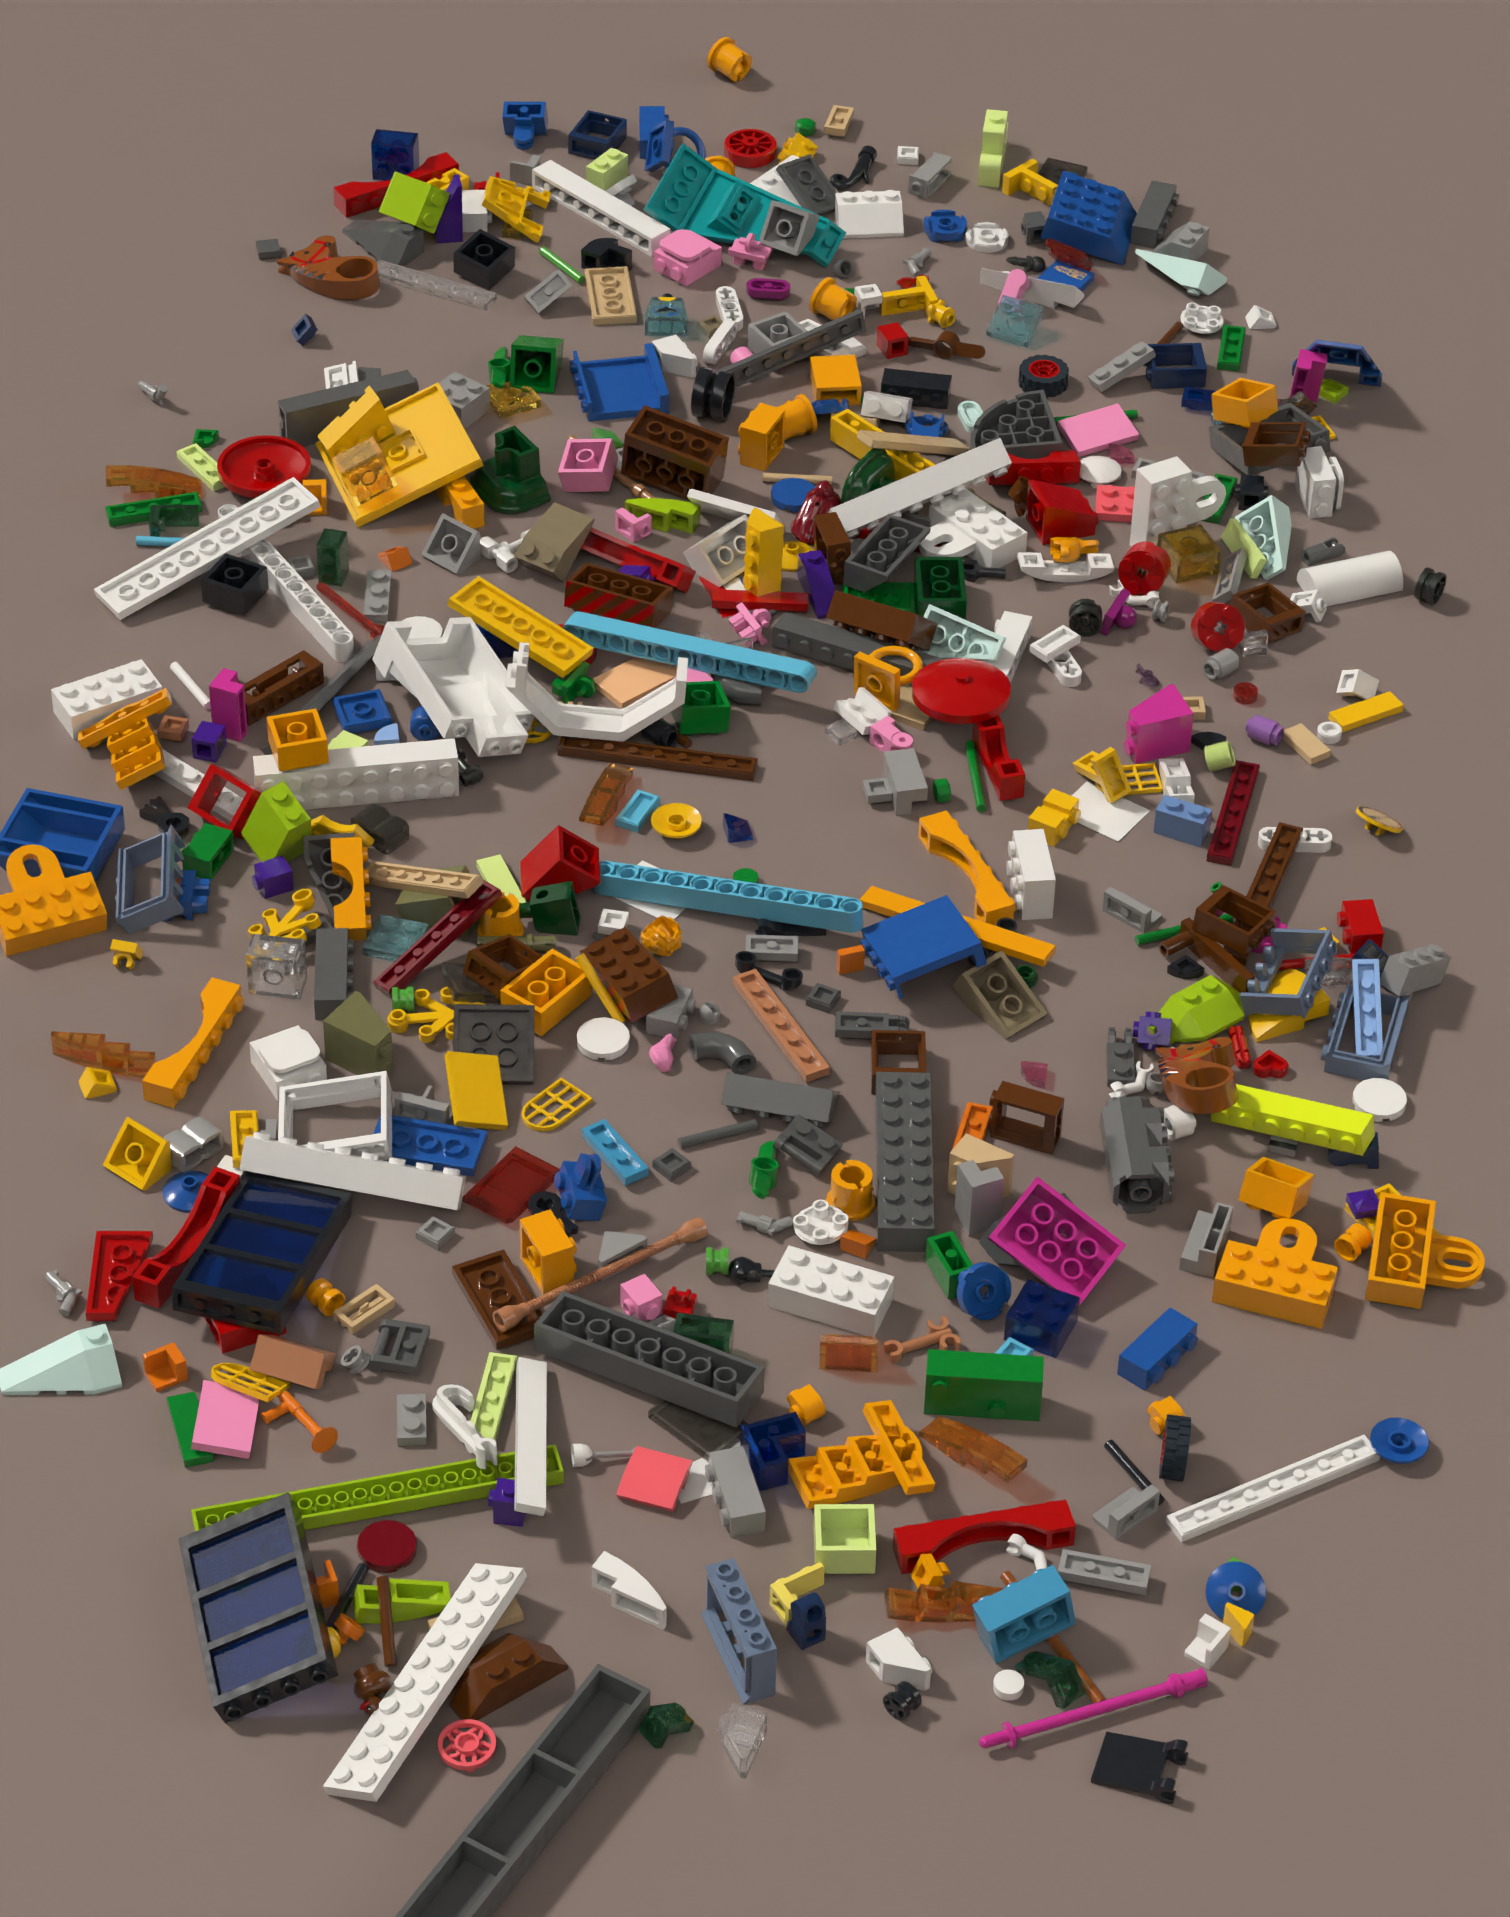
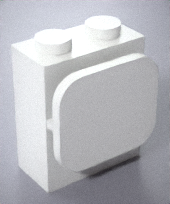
M1322 446L1307 447L1306 457H1303L1300 466H1297L1295 488L1309 519L1332 517V510H1340L1344 486L1342 469L1336 457H1329V460L1327 459Z
M299 1025L249 1043L251 1063L278 1102L279 1090L282 1086L327 1080L326 1064L320 1057L318 1045L306 1030L301 1029Z

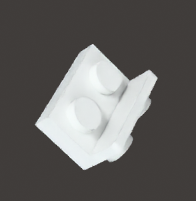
M864 687L858 688L855 699L836 700L833 708L862 735L870 734L871 725L887 716L891 717L892 714L891 710Z

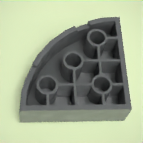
M1044 390L1017 394L1015 399L1009 401L1001 400L985 410L974 424L970 437L969 451L998 438H1001L1008 453L1025 459L1044 458L1050 455L1052 451L1062 450V440Z

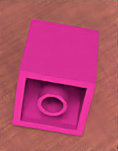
M1174 684L1166 686L1129 710L1128 721L1125 724L1127 736L1126 741H1124V750L1127 755H1130L1135 764L1190 752L1194 713Z

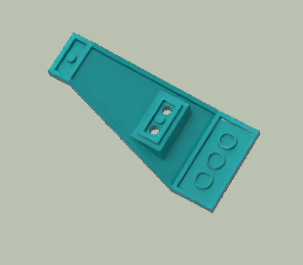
M684 143L679 147L643 209L660 223L670 228L672 232L681 229L691 230L708 240L731 244L734 243L736 238H747L749 233L755 234L756 241H759L772 200L811 212L717 169ZM820 216L814 236L800 254L810 256L825 268L829 265L847 232L829 219Z

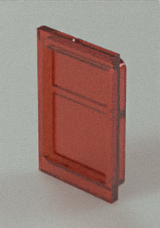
M515 1146L462 1197V1201L505 1224L512 1223L528 1208V1202L532 1195L547 1190L554 1183L555 1174L560 1169Z

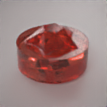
M1241 682L1234 686L1233 698L1238 703L1252 704L1257 700L1258 688L1254 684Z

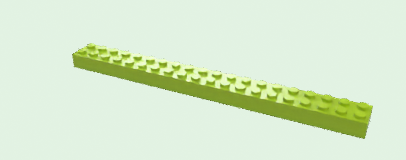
M556 1444L546 1446V1487L564 1483V1471ZM515 1451L498 1454L497 1465H494L490 1460H486V1469L479 1468L476 1465L475 1458L289 1492V1494L300 1508L305 1530L489 1497L490 1489L495 1490L498 1478L515 1480ZM285 1493L191 1509L194 1532ZM288 1524L253 1539L290 1533Z

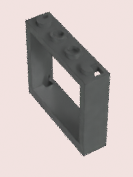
M1292 403L1278 406L1277 412L1270 415L1268 419L1260 421L1306 422L1307 431L1311 433V443L1307 447L1322 446L1324 453L1331 451L1329 430ZM1225 423L1209 427L1211 448L1246 475H1254L1280 467L1244 465L1243 448L1238 444L1244 442L1249 428Z

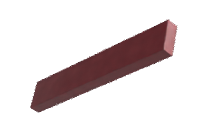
M1235 761L1207 853V862L1232 865L1258 778L1259 764Z
M483 879L484 883L468 899L463 898L373 981L375 988L392 998V987L403 989L503 896L501 890Z

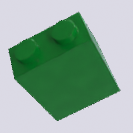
M519 335L511 344L509 389L554 393L563 362L564 339Z

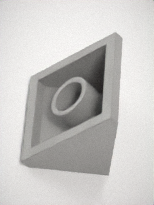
M442 513L421 555L459 575L481 559L480 532Z

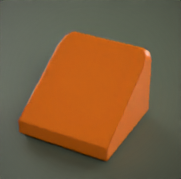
M396 546L378 554V558L391 571H396L412 564L407 547Z
M851 1229L840 1237V1250L865 1259L877 1242V1238Z

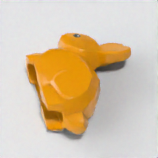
M1076 537L1050 538V555H1053L1052 559L1054 562H1075L1080 558L1081 554H1096L1099 549V541L1082 540Z

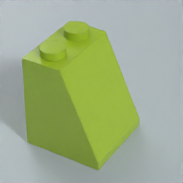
M394 172L378 212L434 234L450 193L431 184Z
M282 781L261 793L241 834L260 862L282 855L289 862L304 854L303 836L312 835L311 818L286 783Z

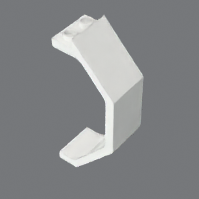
M520 642L519 652L514 651L513 663H508L505 687L553 735L623 742L685 703L688 658L678 657L677 673L673 680L622 709L558 702L528 672L530 643Z

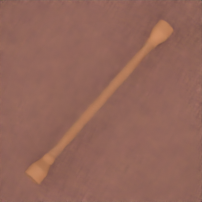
M695 1217L685 1222L671 1236L622 1257L551 1292L545 1293L527 1303L506 1305L493 1312L494 1323L500 1331H507L515 1327L524 1317L530 1315L531 1312L554 1302L562 1291L572 1294L672 1246L697 1242L707 1237V1226L700 1217Z

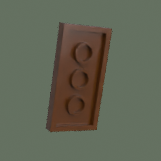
M504 1249L452 1266V1274L496 1350L534 1338V1324L543 1315L540 1309L531 1312L530 1315L524 1317L515 1327L504 1332L500 1331L494 1323L493 1312L506 1305H518L522 1302L527 1303L533 1300Z

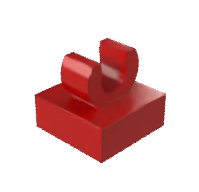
M673 1286L669 1289L663 1308V1315L691 1322L697 1303V1294L692 1293L690 1289H687L686 1292L678 1291Z

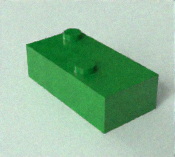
M928 1349L924 1414L1040 1421L1044 1357Z

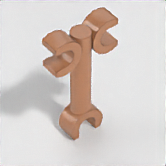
M943 1315L940 1321L941 1326L934 1325L931 1320L927 1321L928 1335L902 1343L896 1340H888L883 1344V1352L894 1351L890 1353L889 1361L890 1363H897L902 1360L903 1354L939 1343V1350H947V1345H953L957 1351H960L961 1339L956 1334H952L949 1328V1320Z

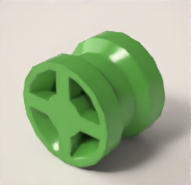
M413 986L406 989L392 987L393 1010L401 1009L414 1013Z
M706 1247V1275H712L714 1272L728 1275L729 1247H723L721 1250Z

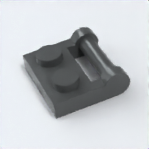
M797 1115L783 1133L777 1137L772 1148L778 1152L782 1150L810 1168L811 1173L819 1177L841 1150L843 1143L800 1115Z
M391 1319L382 1320L378 1328L380 1334L373 1354L370 1355L367 1368L372 1372L388 1370L417 1375L430 1336V1326ZM396 1334L397 1338L391 1355L384 1356L390 1337Z

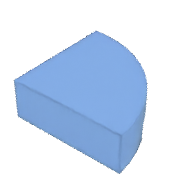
M390 724L381 728L375 735L374 745L399 743L398 724Z

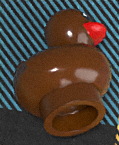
M376 1663L363 1666L353 1674L356 1679L353 1689L354 1694L357 1698L364 1699L359 1709L364 1710L369 1716L379 1709V1703L382 1699L377 1695L382 1692L387 1693L392 1687L391 1677L388 1673L379 1670Z

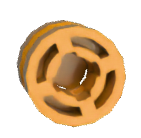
M1355 1223L1345 1231V1234L1340 1235L1334 1241V1248L1342 1259L1352 1262L1372 1244L1373 1238L1365 1226Z
M318 1278L312 1282L306 1291L307 1301L314 1306H318L319 1311L327 1317L333 1316V1312L345 1303V1295L340 1290L333 1289L332 1284L325 1278Z

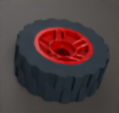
M1030 356L1020 364L1019 387L1022 388L1023 392L1044 390L1046 398L1056 397V395H1061L1063 391H1066L1068 387L1069 367H1067V364L1062 359H1058L1055 356Z
M1167 1414L1160 1458L1159 1479L1183 1482L1190 1443L1191 1417Z

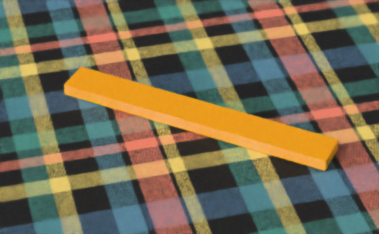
M871 886L859 899L862 902L863 908L889 917L925 904L924 902ZM962 915L984 948L996 952L1002 950L1005 955L1042 967L1056 953V945Z

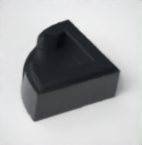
M1200 732L1191 737V743L1203 751L1205 746L1226 741V736L1215 732Z
M1185 955L1168 965L1167 973L1177 978L1194 979L1203 976L1205 968Z

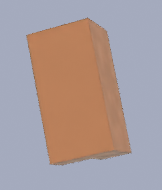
M271 1334L259 1335L249 1370L313 1389H321L326 1371H332L336 1354Z

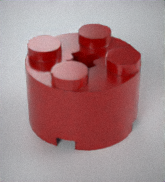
M1143 541L1136 543L1127 551L1119 563L1118 576L1120 582L1126 590L1131 592L1130 595L1145 596L1150 591H1158L1169 575L1171 569L1170 557L1163 548H1159L1153 542Z
M1208 602L1199 607L1194 618H1192V636L1197 643L1206 649L1220 652L1225 648L1233 649L1244 638L1245 624L1243 617L1231 605L1221 602ZM1218 623H1221L1219 631H1215L1214 627H1217Z

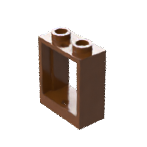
M1251 422L1242 446L1244 465L1300 466L1302 458L1306 457L1307 445L1311 443V433L1307 431L1306 422Z
M836 512L814 515V551L821 550L828 564L833 585L841 584L844 581L845 561L851 555V542Z
M1269 582L1232 595L1231 606L1235 607L1242 615L1245 628L1265 644L1302 631L1306 611ZM1265 607L1275 616L1266 619L1255 609Z
M1222 885L1196 908L1192 929L1246 956L1253 948L1257 949L1266 936H1271V928L1276 927L1274 922L1276 911ZM1225 912L1253 928L1247 932L1219 917Z
M508 934L468 951L463 973L501 999L500 990L540 959L542 955L511 934ZM506 961L517 970L510 972L498 963Z
M872 1030L871 1094H875L876 1072L926 1073L925 1031ZM878 1054L918 1055V1068L878 1067Z
M1002 1081L998 1090H993L989 1105L993 1106L988 1119V1125L991 1126V1137L1052 1155L1061 1138L1065 1098ZM1007 1105L1045 1116L1044 1127L1006 1117Z

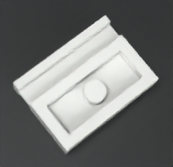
M352 361L353 364L351 365L344 363L324 368L326 389L358 382L359 373L356 361Z

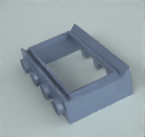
M170 825L166 833L156 835L124 850L118 849V860L116 861L118 868L116 878L117 894L115 895L116 912L114 917L117 924L123 926L128 934L184 912V908L175 897L183 894V890L176 880L183 877V872L177 865V862L184 860L183 854L179 849L185 847V842L172 825ZM162 857L161 894L133 906L135 867Z
M1271 928L1270 934L1274 946H1264L1263 953L1266 963H1256L1255 966L1258 980H1248L1247 987L1249 993L1241 992L1240 994L1245 1017L1247 1018L1252 1013L1302 1015V1018L1305 1019L1309 1009L1313 1007L1315 995L1321 989L1325 974L1329 972L1331 960L1337 954V943L1333 941L1331 930ZM1286 953L1316 954L1297 995L1268 994Z
M1347 983L1345 993L1340 992L1337 1008H1340V1010H1334L1331 1025H1334V1028L1329 1027L1326 1042L1329 1045L1324 1044L1321 1060L1325 1061L1324 1072L1359 1080L1384 1078L1388 1080L1390 1067H1392L1395 1049L1397 1050L1400 1032L1403 1030L1404 1020L1407 1017L1410 994L1398 997L1380 993L1381 1014L1392 1017L1380 1059L1338 1050L1350 1008H1354L1353 987H1350V983Z
M732 1558L706 1565L705 1568L708 1573L706 1609L701 1615L742 1704L774 1696L776 1689L777 1648L735 1559ZM724 1612L727 1621L721 1622L718 1614ZM734 1635L738 1643L732 1645L728 1636ZM745 1657V1667L742 1668L738 1659Z

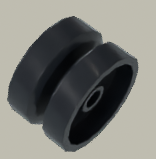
M706 367L699 369L694 381L691 397V413L694 417L705 419L710 414L711 418L715 421L725 422L728 419L735 392V375L733 372L721 370L716 376L714 369Z

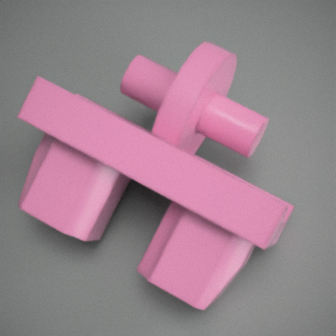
M749 233L747 238H736L732 247L728 248V255L733 256L734 264L744 265L747 260H751L752 267L757 270L764 269L767 259L772 254V247L762 245L761 242L756 241V235L753 233Z
M742 602L736 605L739 613L728 620L736 633L739 632L740 638L746 647L755 641H758L761 646L768 643L761 632L762 628H768L770 625L769 622L772 617L767 609H755L753 615H751Z

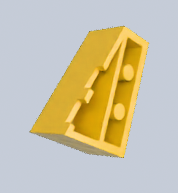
M370 385L364 390L366 393L357 402L353 401L349 405L350 409L341 417L337 416L317 436L325 453L335 467L396 433L379 397Z

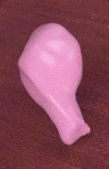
M667 1034L659 1043L652 1046L649 1051L651 1060L661 1072H668L672 1067L674 1060L672 1049L677 1041L672 1034Z

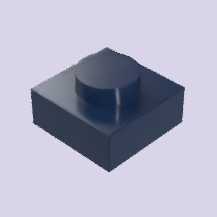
M304 314L291 329L296 341L303 346L318 330L312 317Z

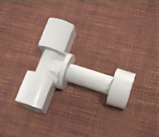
M529 530L521 533V539L510 544L505 541L498 544L488 536L480 539L481 554L488 559L495 558L498 567L506 573H511L518 568V560L514 557L513 552L518 550Z

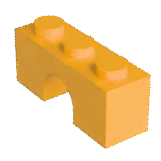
M465 476L436 489V494L444 506L452 504L454 519L473 529L485 526L484 503Z

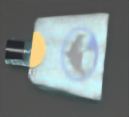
M668 293L663 294L661 297L651 298L645 314V336H687V313L683 299L673 297Z

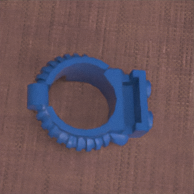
M913 411L910 412V419L905 423L908 434L943 437L947 433L949 426L944 421L945 414H942L941 419L926 414L914 417ZM922 424H932V426H923Z

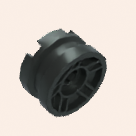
M1425 568L1417 581L1414 592L1415 598L1421 601L1426 599L1427 603L1436 604L1444 591L1447 580L1446 574L1442 572L1435 573L1434 569Z
M1091 599L1075 601L1069 609L1070 629L1082 637H1090L1097 634L1102 628V608L1100 604L1097 605L1095 600Z

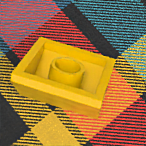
M126 1117L103 1166L139 1189L146 1191L172 1170L170 1142L134 1119Z

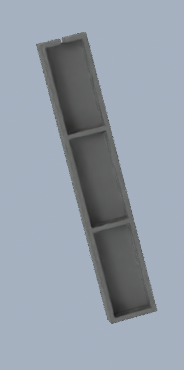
M597 1664L395 1917H491L650 1714V1689Z

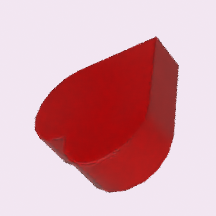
M1267 1050L1254 1061L1253 1073L1259 1078H1268L1270 1076L1283 1078L1287 1075L1289 1064L1276 1053Z

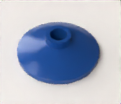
M186 1171L175 1174L164 1184V1201L174 1210L191 1212L201 1184L209 1174L201 1171Z
M1405 1418L1384 1419L1373 1427L1370 1435V1443L1373 1450L1381 1458L1398 1464L1418 1461L1426 1454L1429 1446V1439L1425 1430L1417 1423Z
M1234 1561L1220 1565L1211 1573L1206 1584L1205 1593L1211 1610L1223 1619L1227 1602L1255 1615L1258 1614L1266 1599V1586L1262 1576L1254 1567L1243 1562ZM1233 1586H1239L1242 1589L1240 1597L1236 1598L1231 1595V1588Z

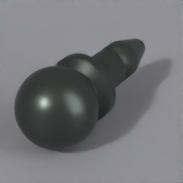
M1014 256L1006 259L1012 265L1024 267L1025 271L1042 272L1046 266L1044 259L1039 256H1027L1026 258Z

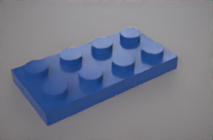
M381 1115L373 1134L381 1133ZM392 1115V1157L405 1159V1165L416 1167V1163L421 1162L433 1165L432 1170L443 1171L444 1167L460 1170L461 1175L474 1176L487 1141V1131Z

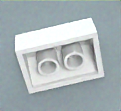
M845 191L835 194L836 224L847 232L843 239L904 236L900 191Z
M746 514L730 521L682 552L697 575L721 587L744 572L745 534L748 521Z

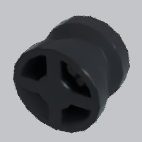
M901 1681L895 1687L894 1692H888L883 1697V1704L892 1717L903 1721L910 1715V1710H916L922 1704V1699L918 1690L909 1682Z

